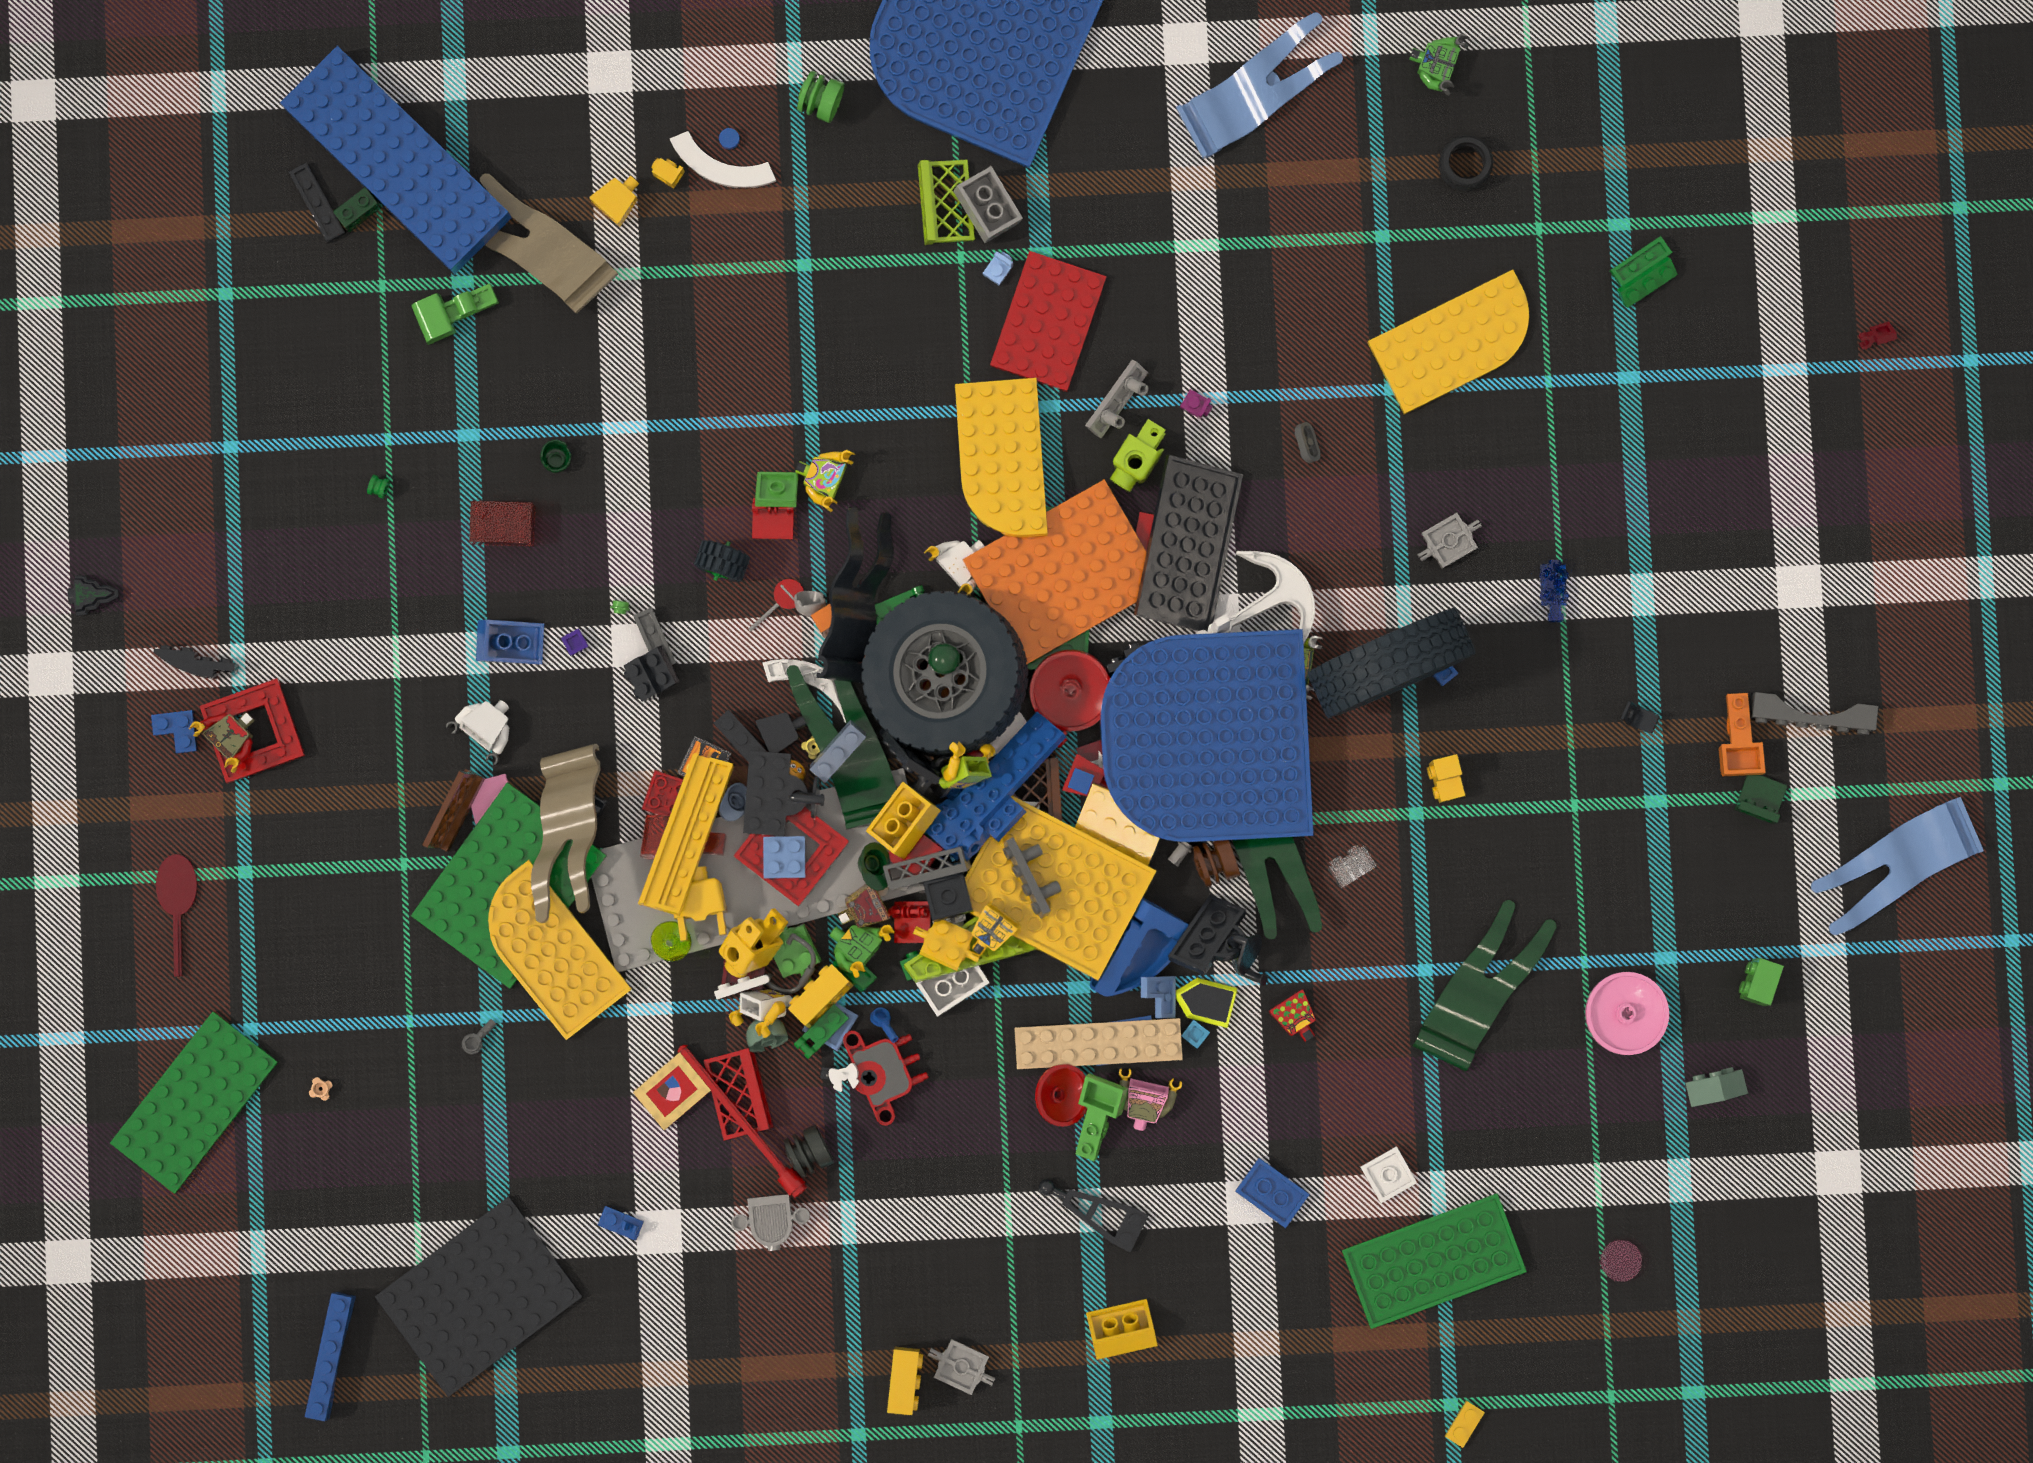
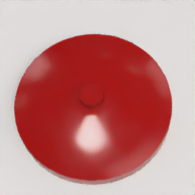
M1079 650L1055 652L1046 657L1037 666L1030 682L1032 706L1035 712H1039L1059 730L1080 731L1086 729L1100 720L1102 699L1110 676L1103 664L1086 652Z

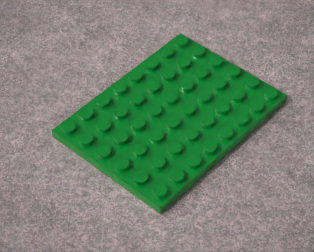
M507 782L411 916L511 989L517 978L501 960L492 944L488 922L490 905L497 889L506 877L527 860L534 864L542 847L543 830L540 805ZM573 840L565 843L564 848L556 858L549 882L551 888L568 909L575 901L568 873V855ZM593 844L586 857L585 872L587 883L607 857V854Z

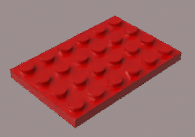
M1029 251L990 366L1024 378H1036L1039 383L1067 392L1106 276Z

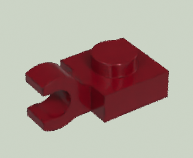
M1888 321L1870 327V332L1860 333L1858 337L1864 342H1860L1859 345L1863 350L1868 349L1874 342L1880 345L1896 340L1897 333Z

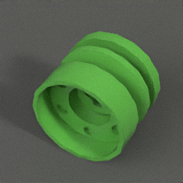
M811 71L799 92L797 111L804 112L807 107L806 113L811 115L815 108H817V118L831 123L839 107L845 83L831 78L825 86V75L821 74L817 79V72Z

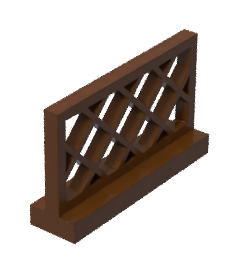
M1050 758L1042 763L1045 764L1046 773L1041 778L1034 772L1032 773L1039 781L1031 789L1026 784H1022L1029 791L1022 801L1031 793L1039 800L1035 808L1042 802L1048 808L1049 815L1062 821L1058 758ZM1040 782L1047 788V793L1042 799L1033 792V789Z
M469 769L458 772L424 840L423 846L427 848H441L445 851L450 850L485 780L484 777Z

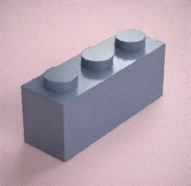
M850 720L810 764L809 770L826 783L866 738V732Z

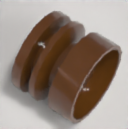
M1229 840L1213 841L1214 850L1211 851L1208 845L1203 843L1204 853H1201L1198 845L1193 847L1194 863L1199 877L1204 881L1206 887L1212 886L1210 876H1213L1216 884L1220 883L1219 873H1223L1227 880L1240 876Z

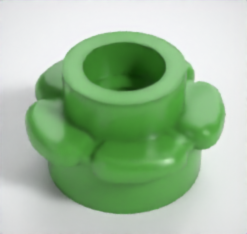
M613 600V605L610 606V608H614V613L626 614V610L630 611L629 602Z

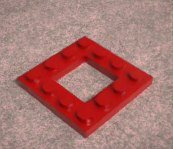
M277 678L200 706L204 719L220 714L237 716L265 706L278 743L251 752L249 757L237 766V770L234 773L231 772L233 765L224 767L227 758L213 745L227 784L305 756L283 690Z
M806 807L799 813L789 815L786 818V823L790 821L820 845L805 864L806 878L764 879L763 837L776 836L750 834L734 855L736 859L798 907L849 843L846 838L819 817L811 818V811Z

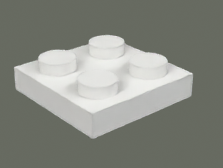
M1397 1147L1360 1166L1380 1203L1417 1183Z

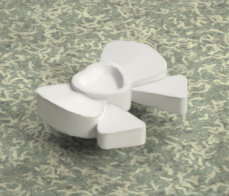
M851 1063L839 1070L831 1068L829 1070V1078L832 1084H834L833 1088L842 1092V1080L845 1081L847 1079L852 1088H856L859 1083L857 1079L858 1068L855 1063Z

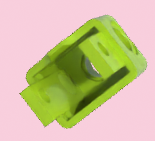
M1148 419L1137 437L1129 434L1113 459V465L1116 469L1110 480L1131 492L1136 482L1144 483L1164 449L1158 451L1156 449L1164 438L1166 430ZM1152 433H1157L1158 435H1157V436H1152L1151 434H1152ZM1134 458L1140 459L1142 466L1138 469H1132L1128 465L1129 461Z

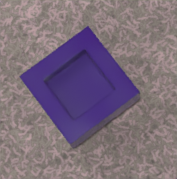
M579 628L561 637L570 656L589 647Z

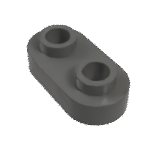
M1308 422L1297 425L1295 437L1302 459L1307 463L1318 461L1320 459V449L1313 427Z

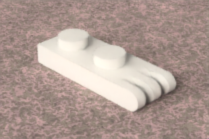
M763 975L750 980V977L747 976L738 979V984L730 986V983L718 986L719 990L714 991L716 999L766 984L770 981V977Z

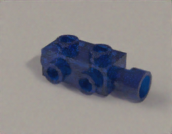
M1548 560V564L1540 565V599L1542 606H1549V613H1547L1548 622H1564L1562 606L1567 605L1569 593L1566 591L1568 572L1566 571V565L1561 564V560Z

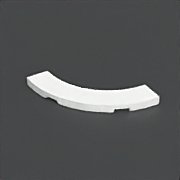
M688 131L670 138L680 158L694 172L709 181L733 188H755L776 182L768 162L748 167L727 165L704 153L696 145Z
M789 659L763 662L769 683L788 680L787 668L790 665L798 666L805 683L818 688L829 696L840 710L846 723L834 680L816 678L817 673H821L824 668L806 661Z

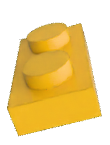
M1465 1401L1446 1432L1445 1437L1463 1448L1485 1412Z

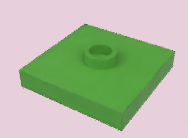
M757 472L755 506L796 507L798 473Z

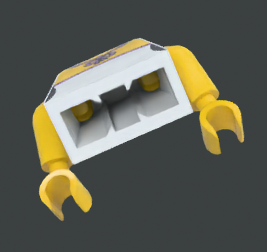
M774 990L740 992L739 1010L731 1012L729 1019L735 1026L743 1023L742 1014L759 1021H764L758 1023L755 1029L758 1036L762 1034L763 1038H767L770 1035L768 1026L772 1025L776 1018L786 1015V1008L791 1006L789 1002L792 998L790 995H783Z

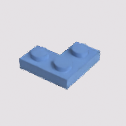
M1176 976L1141 977V998H1155V1018H1175Z

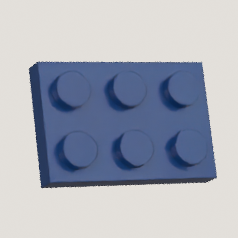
M1260 1158L1257 1159L1235 1190L1236 1193L1284 1228L1288 1226L1310 1195Z

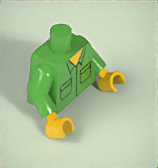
M852 925L845 933L836 926L831 932L830 937L838 942L835 946L834 954L839 968L853 973L855 978L859 977V972H865L864 966L879 949L882 942L881 938H884L885 941L891 940L889 933H894L892 927L885 925L882 928Z

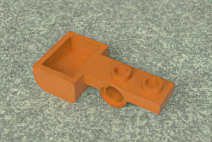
M1748 693L1727 694V732L1730 735V744H1721L1719 747L1722 777L1764 775L1763 742L1752 743Z

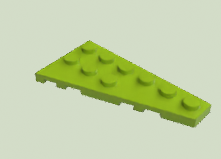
M974 917L962 925L961 928L972 932L979 918ZM1010 936L995 951L987 947L980 956L978 963L966 958L961 962L958 971L1037 949L1014 936ZM973 937L972 942L970 944V950L973 952L975 951L972 949V947L978 940L975 937ZM920 954L904 964V968L915 983L957 972Z

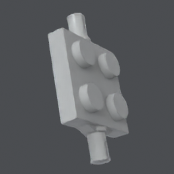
M1455 513L1421 533L1428 549L1417 554L1418 557H1421L1420 560L1423 561L1433 556L1443 569L1478 548L1473 540L1472 532L1482 527L1481 523L1478 524L1479 520L1477 519L1467 526L1461 520L1458 513Z
M951 1339L943 1353L932 1348L930 1349L928 1356L939 1361L934 1378L972 1395L975 1386L980 1381L992 1386L995 1377L984 1373L989 1356Z

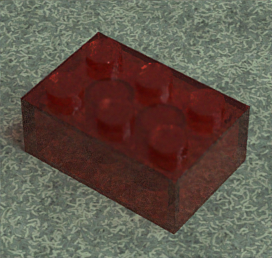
M471 501L469 542L472 545L534 546L535 505L532 502Z

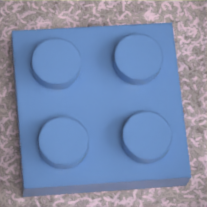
M805 836L763 837L764 879L806 878Z

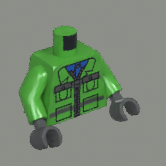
M1463 33L1458 37L1433 40L1427 44L1425 52L1413 48L1409 60L1420 63L1417 73L1429 89L1443 91L1446 95L1451 94L1447 88L1455 87L1450 81V77L1460 51L1459 45L1465 49L1468 48L1469 45L1463 43V41L1470 39L1469 36Z

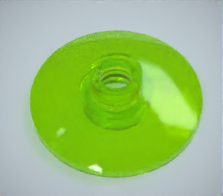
M666 921L659 924L653 930L651 946L655 954L661 959L672 962L683 959L690 951L691 936L687 930L689 941H680L678 923ZM666 941H671L672 946H668Z

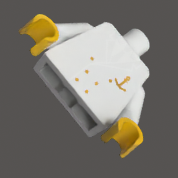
M956 540L944 542L937 546H930L924 552L932 554V557L928 560L933 561L936 558L938 564L960 587L958 593L965 591L970 596L977 585L962 559L985 547L983 543L978 540L969 547L965 541L960 542Z

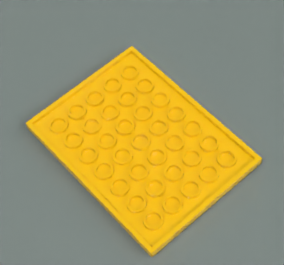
M1011 796L1015 802L1024 808L1026 813L999 842L990 836L982 845L965 877L974 911L970 912V914L979 918L984 907L991 902L1021 925L1012 936L1099 981L1149 887L1156 870ZM1013 837L1021 851L1039 844L1043 855L1027 862L1038 887L1041 888L1054 881H1057L1061 887V892L1046 899L1051 911L1048 916L1041 919L1038 914L1035 915L1031 908L1032 901L1029 896L1024 894L1021 887L1023 883L1020 877L1017 878L1012 869L1014 865L1011 859L1008 860L1003 852V845Z

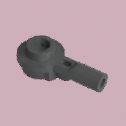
M490 1019L476 1034L466 1035L462 1040L464 1051L468 1054L478 1053L483 1045L482 1039L497 1024Z

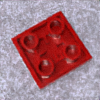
M654 770L642 810L669 818L683 779Z

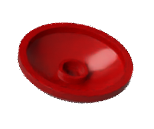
M1068 1064L1052 1066L1043 1073L1038 1081L1035 1092L1036 1106L1044 1120L1052 1125L1070 1126L1078 1122L1087 1111V1107L1078 1104L1086 1076L1077 1067Z

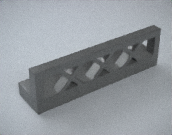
M959 846L884 865L883 869L889 890L968 871L971 868L970 859H965L963 848ZM958 852L960 862L950 863L947 861L951 853ZM936 858L942 864L940 867L931 868L928 866L930 859ZM911 863H917L923 867L917 873L908 871ZM896 867L903 871L901 877L892 879L889 869Z

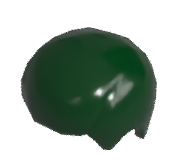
M557 439L548 441L542 447L540 453L541 463L546 470L552 473L564 471L571 461V452L567 444Z
M947 643L937 644L928 655V664L938 674H950L957 669L960 663L958 650L953 645Z

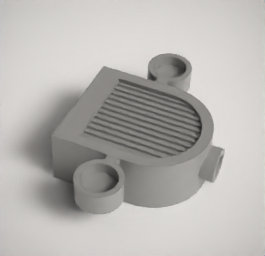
M789 1194L748 1198L749 1217L742 1214L735 1215L731 1220V1226L736 1231H743L747 1226H750L755 1240L764 1246H768V1251L780 1250V1244L785 1242L791 1235L793 1221L798 1224H805L810 1219V1213L803 1207L796 1209L792 1213Z

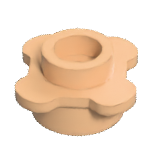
M318 1077L314 1078L309 1095L327 1100L329 1098V1089L332 1088V1082L329 1080L322 1081Z

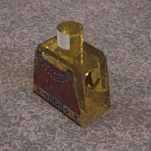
M866 884L845 898L848 909L838 913L842 924L854 919L858 928L890 919L888 910L878 891L871 889Z

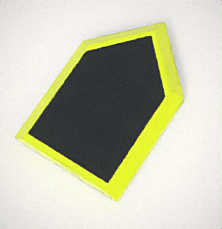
M1196 978L1176 990V1000L1187 1018L1227 1028L1237 988Z

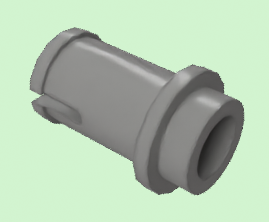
M1178 842V847L1168 858L1177 867L1188 852H1192L1190 851L1192 846L1187 842Z

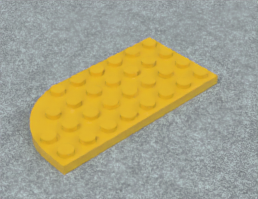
M1511 270L1369 340L1367 343L1403 413L1406 414L1505 364L1519 349L1526 335L1529 322L1527 298L1514 270Z
M1036 378L955 384L961 481L968 506L984 525L1001 532L1003 535L1012 537L1048 536Z
M527 860L506 877L492 899L488 918L490 938L501 960L565 1040H567L632 988L550 885L549 918L545 923L536 921L535 905L531 890L533 864L530 860Z

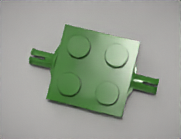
M804 924L795 928H787L786 926L779 936L783 940V944L773 958L783 978L799 973L802 976L811 963V955L806 947L796 940H793L791 945L786 943L792 933L807 941L816 954V964L821 962V958Z

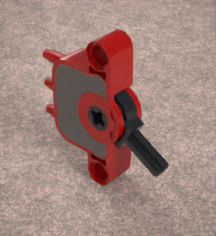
M848 1031L843 1037V1043L851 1062L855 1063L858 1068L857 1079L859 1083L855 1089L867 1096L877 1121L881 1125H890L895 1120V1112L890 1102L910 1092L912 1086L929 1078L926 1072L911 1078L906 1066L915 1063L920 1059V1056L917 1053L902 1058L898 1047L912 1040L911 1035L902 1036L895 1043H892L889 1039H883L866 1046L860 1033ZM851 1034L857 1035L859 1039L855 1046H850L847 1043V1038ZM831 1067L821 1068V1079L830 1080L829 1070ZM868 1072H872L871 1075L875 1077V1080L871 1081L870 1084H867V1080H864V1075H868ZM848 1079L844 1081V1082H848L847 1085H851L850 1082L848 1081ZM883 1110L890 1111L892 1117L889 1122H883L880 1119V1113Z

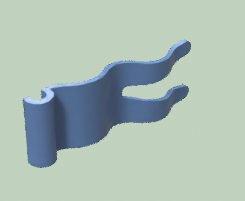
M1312 13L1298 21L1218 86L1192 98L1190 102L1176 107L1203 159L1216 154L1223 147L1255 130L1280 107L1328 70L1341 64L1343 60L1342 54L1334 52L1316 60L1304 69L1270 86L1267 84V76L1308 33L1321 24L1322 16L1319 13Z
M1958 797L1900 825L1840 868L1822 878L1814 880L1811 883V890L1814 893L1823 892L1854 880L1882 865L1889 867L1890 871L1885 879L1846 914L1829 925V932L1832 935H1839L1861 924L1929 876L1984 850L1961 797Z

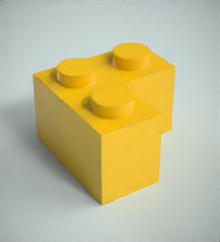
M1457 754L1436 759L1429 763L1427 773L1429 779L1434 781L1435 787H1432L1434 798L1438 799L1439 803L1465 796L1460 777L1462 771Z

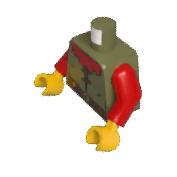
M247 712L238 720L231 714H220L208 717L200 722H193L189 730L191 728L198 729L194 733V737L199 736L204 731L202 734L227 758L224 767L233 765L231 772L234 773L237 770V766L250 755L253 735L246 728L255 720Z

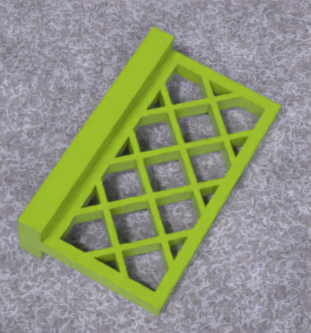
M921 160L918 164L925 245L941 242L974 241L973 223L967 214L964 218H961L954 211L960 202L952 191L958 183H962L963 177L964 181L969 179L968 160L934 162ZM963 165L964 174L960 178L950 171L954 166ZM932 167L942 168L945 174L938 179L933 175ZM947 174L957 181L951 189L941 182ZM938 184L947 191L942 199L934 194V189ZM949 194L958 201L952 209L943 202ZM940 204L949 211L944 219H941L936 214V208ZM950 214L960 221L954 229L945 222ZM963 223L969 229V236H961L955 230ZM942 224L951 231L947 237H938V228Z

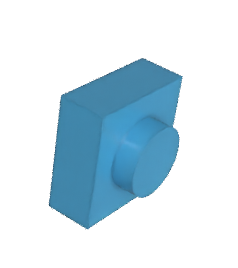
M1193 1020L1181 1037L1198 1049L1210 1032Z

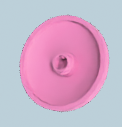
M1621 972L1604 978L1593 988L1586 1003L1585 1018L1592 1037L1599 1045L1616 1054L1634 1055L1649 1050L1660 1041L1668 1026L1669 1007L1663 991L1650 978L1634 972Z

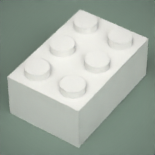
M975 966L916 984L938 1017L988 985L989 981L980 967Z

